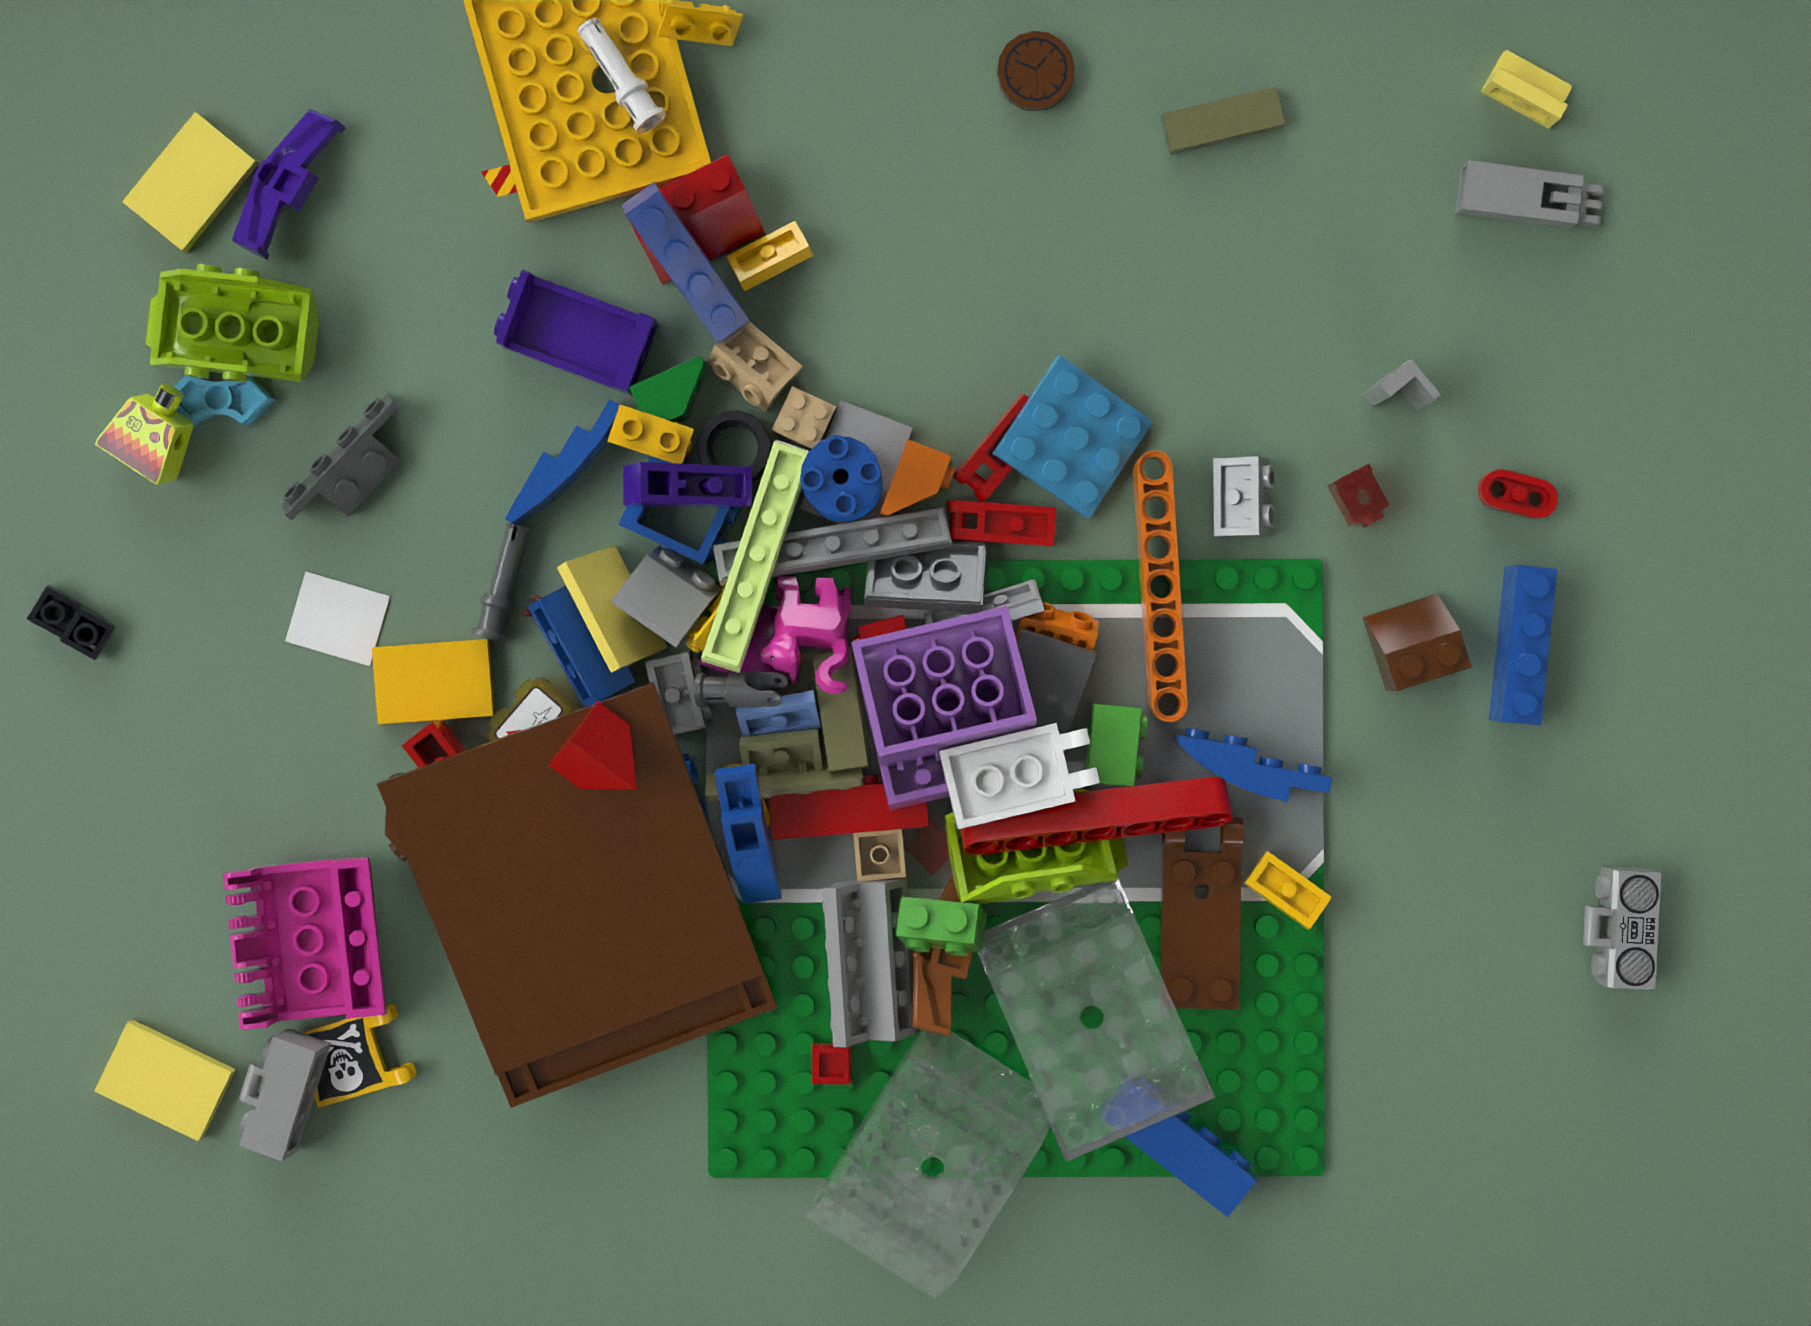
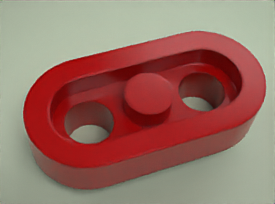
M1497 469L1486 473L1480 479L1477 487L1478 497L1485 506L1529 519L1549 516L1558 504V493L1550 482L1505 469ZM1494 483H1498L1502 487V493L1499 497L1494 496L1491 492V487ZM1531 493H1535L1539 497V504L1536 507L1529 503Z

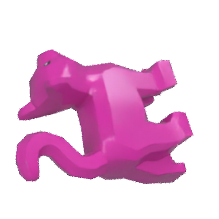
M778 576L777 584H775V598L781 601V604L774 618V637L761 650L762 662L772 665L778 672L788 673L791 683H796L801 663L799 646L833 649V655L820 663L815 673L816 681L823 691L830 694L845 692L848 687L847 683L833 680L832 673L847 663L850 653L847 642V623L851 613L850 587H844V589L838 591L833 578H817L815 595L820 598L819 604H804L800 600L799 585L796 577Z

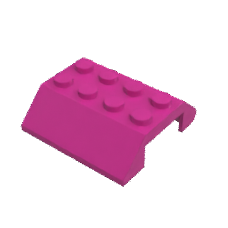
M370 857L334 858L287 863L223 873L225 890L250 887V891L226 895L227 905L236 906L243 905L246 902H256L257 914L236 916L228 920L229 929L254 926L253 930L230 934L233 968L259 966V968L234 973L235 982L245 984L251 983L254 980L264 979L265 991L248 993L237 997V1007L263 1004L262 1007L238 1012L241 1030L266 1028L278 1021L344 1014L346 1019L387 1014Z

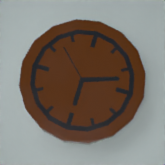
M1030 31L1019 34L1006 44L999 56L997 76L1001 92L1010 103L1022 110L1033 111L1053 108L1065 98L1073 83L1075 66L1071 52L1061 39L1048 32Z

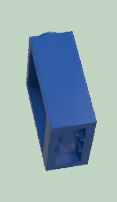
M650 456L647 461L656 463H670ZM626 506L618 525L707 566L710 559L716 561L713 545L725 543V540L721 539V535L727 524L730 526L734 525L741 507L718 508L699 551L643 526L642 523L650 506Z

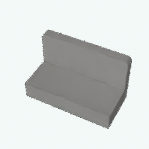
M1412 359L1393 369L1363 394L1369 403L1375 406L1400 390L1416 410L1435 402L1441 397L1439 391Z

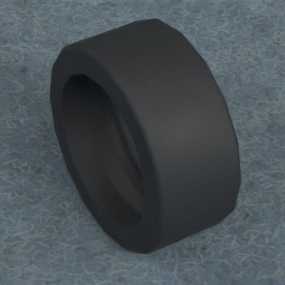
M740 410L724 411L711 417L702 427L697 440L698 457L701 464L719 465L713 456L712 450L715 436L728 426H741L753 433L757 440L758 453L754 462L749 467H752V482L759 479L764 473L772 449V440L765 426L753 415Z

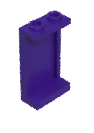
M522 269L519 278L514 277L509 286L507 298L510 299L506 314L501 313L496 321L494 335L497 336L496 343L504 349L633 396L629 387L638 383L659 326L657 320L646 314L639 313L638 315L534 276L531 272Z

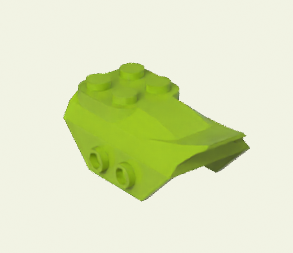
M197 264L196 270L176 269L160 272L158 294L150 301L146 345L151 348L149 365L185 369L184 375L209 379L210 372L223 373V380L247 383L248 376L301 382L307 377L315 361L319 329V313L316 298L311 288L259 277L260 272L244 268H235L234 274L221 273L222 268L217 266Z
M1082 788L1073 789V793L1088 791ZM951 812L945 816L950 863L955 889L960 902L985 904L1022 899L1034 895L1035 892L1045 890L1063 893L1079 885L1118 880V872L1129 866L1123 838L984 855H970L964 851L961 829H957L954 813Z

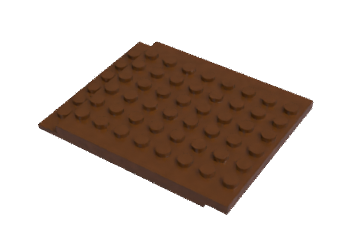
M654 682L600 701L630 724L637 790L580 789L548 765L595 704L377 783L495 1075L499 1078L510 1108L777 1008L769 981Z

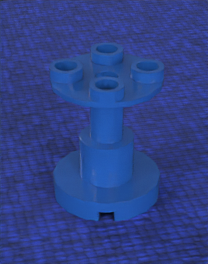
M834 435L820 441L808 452L801 466L800 482L806 498L821 516L831 521L852 522L864 518L875 509L882 495L883 478L876 455L866 444L852 437ZM847 474L849 476L848 481L844 484H837L835 481L838 475L844 477Z

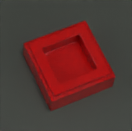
M812 1043V1084H851V1046L845 1048L833 1047V1043Z

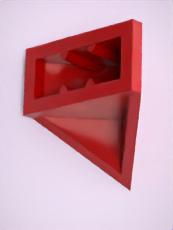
M597 701L548 765L580 789L637 790L630 724L600 701Z

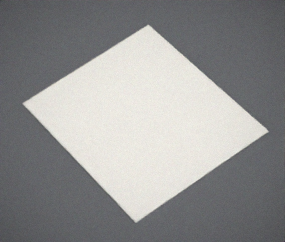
M305 571L285 641L370 666L373 657L372 647H376L390 596Z

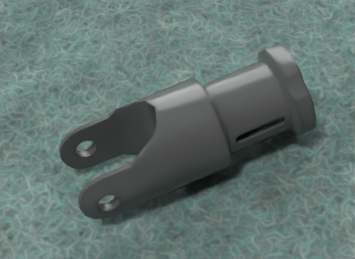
M731 672L728 676H709L707 673H698L694 681L695 703L698 707H708L709 704H728L731 708L775 707L781 704V696L775 691L766 690L769 688H784L788 684V679L784 674L777 672Z

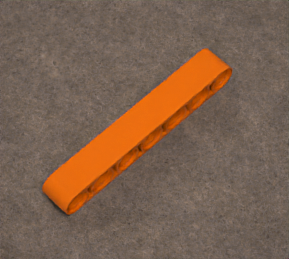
M1152 450L1142 455L1136 461L1133 468L1147 701L1149 711L1155 718L1165 722H1174L1181 719L1186 713L1188 699L1173 466L1167 454L1162 451ZM1152 459L1160 463L1162 467L1160 479L1152 480L1145 476L1143 464L1146 460ZM1156 498L1164 504L1165 512L1161 519H1153L1146 513L1145 505L1148 499ZM1153 537H1160L1167 544V553L1161 559L1154 558L1148 551V543ZM1156 576H1162L1169 582L1170 589L1164 598H1158L1151 592L1150 584ZM1159 615L1169 617L1172 622V630L1166 637L1158 636L1153 630V622ZM1162 654L1170 655L1175 663L1173 672L1168 676H1162L1156 671V660ZM1166 693L1173 694L1177 700V708L1169 715L1162 714L1158 708V700Z

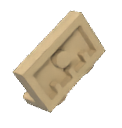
M748 322L721 342L716 343L708 359V364L719 378L729 381L742 393L747 402L758 406L764 412L772 406L775 398L800 373L803 367L751 322Z

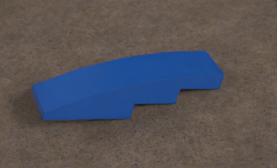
M611 399L608 400L590 433L576 425L557 459L543 451L505 520L516 525L522 524L555 500L581 476L607 445V440L619 408L618 403Z

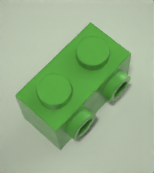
M1091 702L1088 728L1090 744L1087 745L1085 770L1096 767L1100 780L1099 784L1134 786L1135 778L1142 777L1143 755L1137 754L1139 739H1145L1147 731V716L1141 715L1142 708Z
M901 897L896 937L907 945V949L918 952H930V948L945 949V953L957 956H968L969 952L982 953L987 913L979 904Z

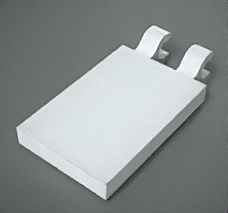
M1057 723L939 751L957 829L1074 802L1073 789L1100 783L1096 767L1069 774L1063 750L1090 744L1087 728L1059 735Z

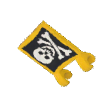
M395 1004L386 1005L387 1014L343 1019L302 1032L331 1043L314 1097L318 1108L386 1087L407 1083L417 1076V1070L413 1062L405 1063L389 1070L386 1069L373 1027L390 1023L398 1017Z

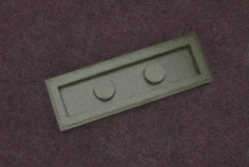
M1277 86L1166 112L1161 116L1170 154L1283 128L1285 125Z
M850 649L847 663L832 673L833 680L847 683L848 687L845 692L830 694L823 691L816 681L829 773L869 767ZM834 652L812 655L814 674L820 663L832 656Z

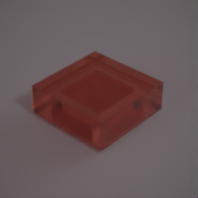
M932 820L929 822V827H924L904 847L932 875L950 858L947 834Z

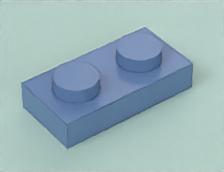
M814 691L781 696V704L775 707L736 708V715L743 737L821 728V719Z

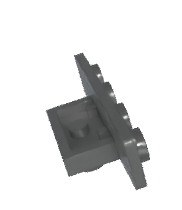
M388 393L382 399L375 398L363 411V416L365 417L355 427L349 426L339 435L336 440L338 445L328 456L326 454L319 456L309 469L311 474L301 484L296 482L286 491L283 496L284 502L282 507L285 516L291 521L318 492L349 516L401 462L400 457L373 435L399 408L395 400Z

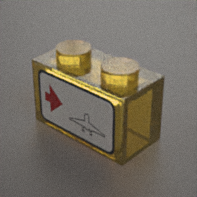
M536 677L534 681L528 678L514 693V696L518 699L509 710L505 707L501 708L490 720L489 725L492 729L486 737L490 741L502 738L573 712L578 706L545 677Z

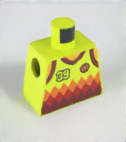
M162 384L155 397L150 394H144L129 398L99 436L95 445L156 485L176 480L194 427L191 420L176 411L184 394L173 386Z

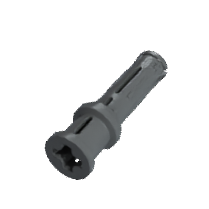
M506 523V530L488 594L484 593V596H481L480 602L483 604L479 622L477 627L473 628L471 634L501 642L506 640V636L503 633L509 612L514 611L515 605H513L514 601L511 600L528 534L531 530L523 526H515L512 523Z

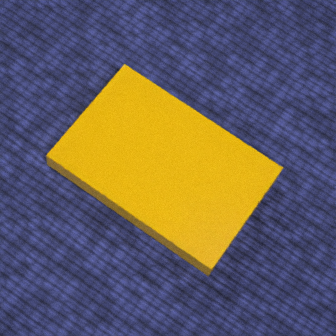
M490 639L372 647L378 724L496 716Z

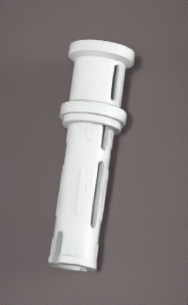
M599 18L589 19L584 22L577 32L616 90L615 99L619 106H625L635 122L633 127L638 134L646 133L658 126L665 119L666 113L662 107L656 106L648 94V85L645 80L639 77L636 78L616 45L606 33Z

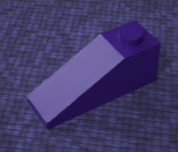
M637 462L623 466V506L750 507L752 506V467Z

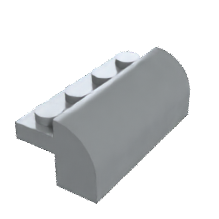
M907 878L858 882L857 879L834 882V886L823 888L822 907L825 914V949L828 959V990L830 992L831 1004L830 1027L833 1034V1047L847 1048L867 1040L898 1041L917 1034V1028L912 1026V950L907 949V945L896 937L901 897H908Z

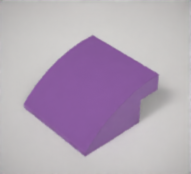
M1007 606L851 642L890 810L949 797L939 751L1033 729L1036 726L1037 718Z

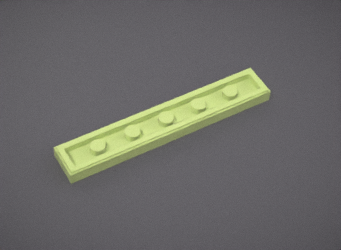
M774 441L701 657L702 662L740 673L802 487L800 482L801 466L809 451Z

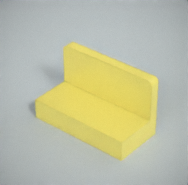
M1505 50L1499 57L1481 92L1549 129L1561 119L1568 104L1564 102L1572 86L1516 54Z

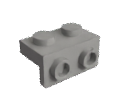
M692 651L645 662L649 682H654L674 734L709 727L707 719L713 718L711 704L708 707H698L695 703V677L698 673H704L703 667L699 664L700 658L693 659Z

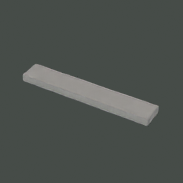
M940 507L786 533L772 577L951 548L952 541L945 509ZM741 541L713 545L720 586H725Z

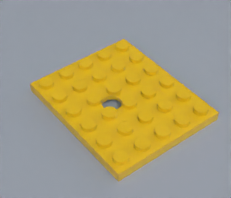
M463 0L524 217L528 223L637 193L653 182L657 186L665 185L711 163L677 39L658 37V31L663 18L658 16V3L660 0ZM599 18L606 33L616 45L636 78L639 77L645 80L648 85V94L657 107L664 109L666 113L665 119L652 130L638 134L633 127L635 122L625 106H619L615 99L616 91L602 93L594 87L593 77L596 75L600 65L577 32L578 28L587 20Z

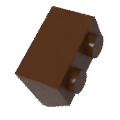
M1438 594L1362 617L1386 691H1400L1472 668L1461 631Z

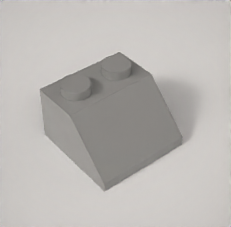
M659 545L645 556L613 597L611 603L677 647L687 638L689 631L694 629L701 618L707 615L708 609L720 595L722 588L717 586L715 580L706 572L694 570L684 563L682 556L676 551Z

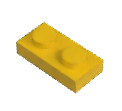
M793 221L726 257L745 292L812 257L813 253L796 221Z
M1269 851L1263 854L1243 883L1306 929H1311L1332 898Z

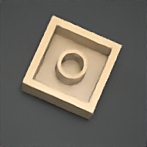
M792 386L772 428V432L811 450L824 439L837 411V407Z
M902 829L853 833L857 882L906 877Z

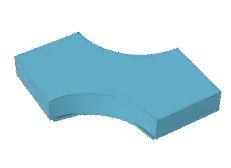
M185 375L174 386L184 394L176 411L191 420L194 427L203 420L214 416H230L249 427L276 400L251 376L247 377V383L227 380L212 382Z

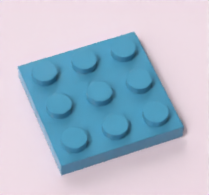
M1056 356L994 450L993 455L1084 518L1090 519L1149 430L1153 421L1065 358Z

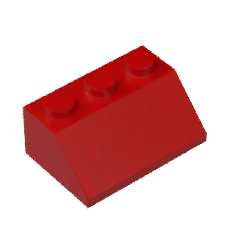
M728 154L659 188L710 262L766 235ZM632 225L661 284L664 285L672 281Z

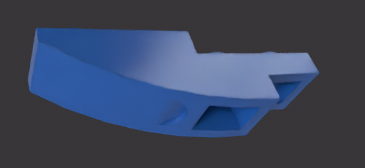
M1186 728L1185 735L1174 734L1173 741L1193 760L1218 777L1245 790L1286 802L1289 799L1290 787L1330 793L1332 777L1321 774L1322 767L1299 763L1298 770L1282 768L1284 760L1260 756L1259 763H1255L1257 748L1247 746L1248 738L1224 734V740L1217 741L1208 739V731Z
M756 764L716 769L715 780L722 810L721 822L734 878L743 904L782 899L770 829L766 823Z

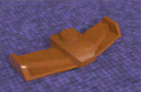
M953 874L939 900L960 902L955 889ZM930 948V952L912 950L911 955L914 958L912 1026L951 1037L952 977L966 980L973 952H969L968 956H957L945 953V949Z

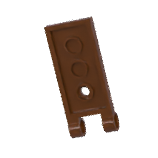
M1233 817L1230 822L1220 826V851H1183L1185 831L1162 833L1159 1006L1161 1008L1239 1010L1241 873L1244 823L1243 818ZM1198 884H1206L1208 886L1209 893L1205 898L1196 897L1194 890Z

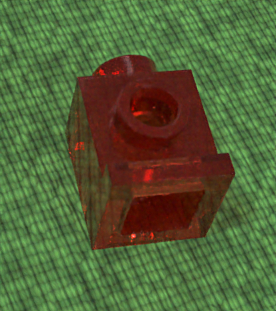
M1366 464L1327 485L1349 526L1360 522L1363 528L1382 519L1384 515L1381 510L1389 506L1384 493L1372 473L1373 469L1370 464ZM1360 490H1364L1369 497V502L1366 505L1361 504L1357 499Z

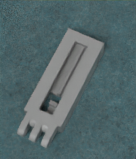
M1468 160L1461 166L1455 214L1571 229L1575 225L1599 227L1601 225V217L1586 215V212L1602 211L1603 202L1591 200L1588 197L1604 196L1605 186L1584 183L1585 175ZM1543 193H1550V204L1556 202L1565 203L1564 210L1541 207Z

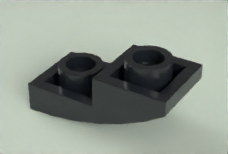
M51 585L45 587L27 617V620L60 637L59 641L94 660L97 659L116 628L114 624Z

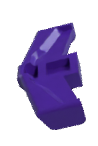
M309 109L272 153L262 160L253 175V183L232 238L234 243L248 252L268 260L270 254L267 251L283 206L285 205L296 211L301 210L319 179L309 170H306V168L337 132L342 133L346 129L343 124L336 119Z

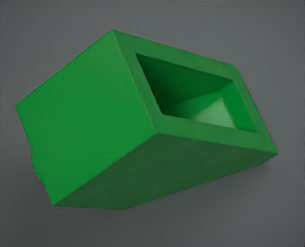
M700 355L630 386V391L639 411L681 424L680 422L689 418L708 367Z

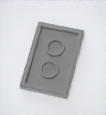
M840 400L826 439L834 435L852 437L866 444L876 455L883 478L882 495L875 509L864 518L856 521L880 518L882 506L913 427ZM847 474L844 477L838 475L835 481L837 484H844L848 481L849 476ZM804 495L800 510L831 521L821 516ZM831 521V522L836 523V524L850 523V522H834V521Z

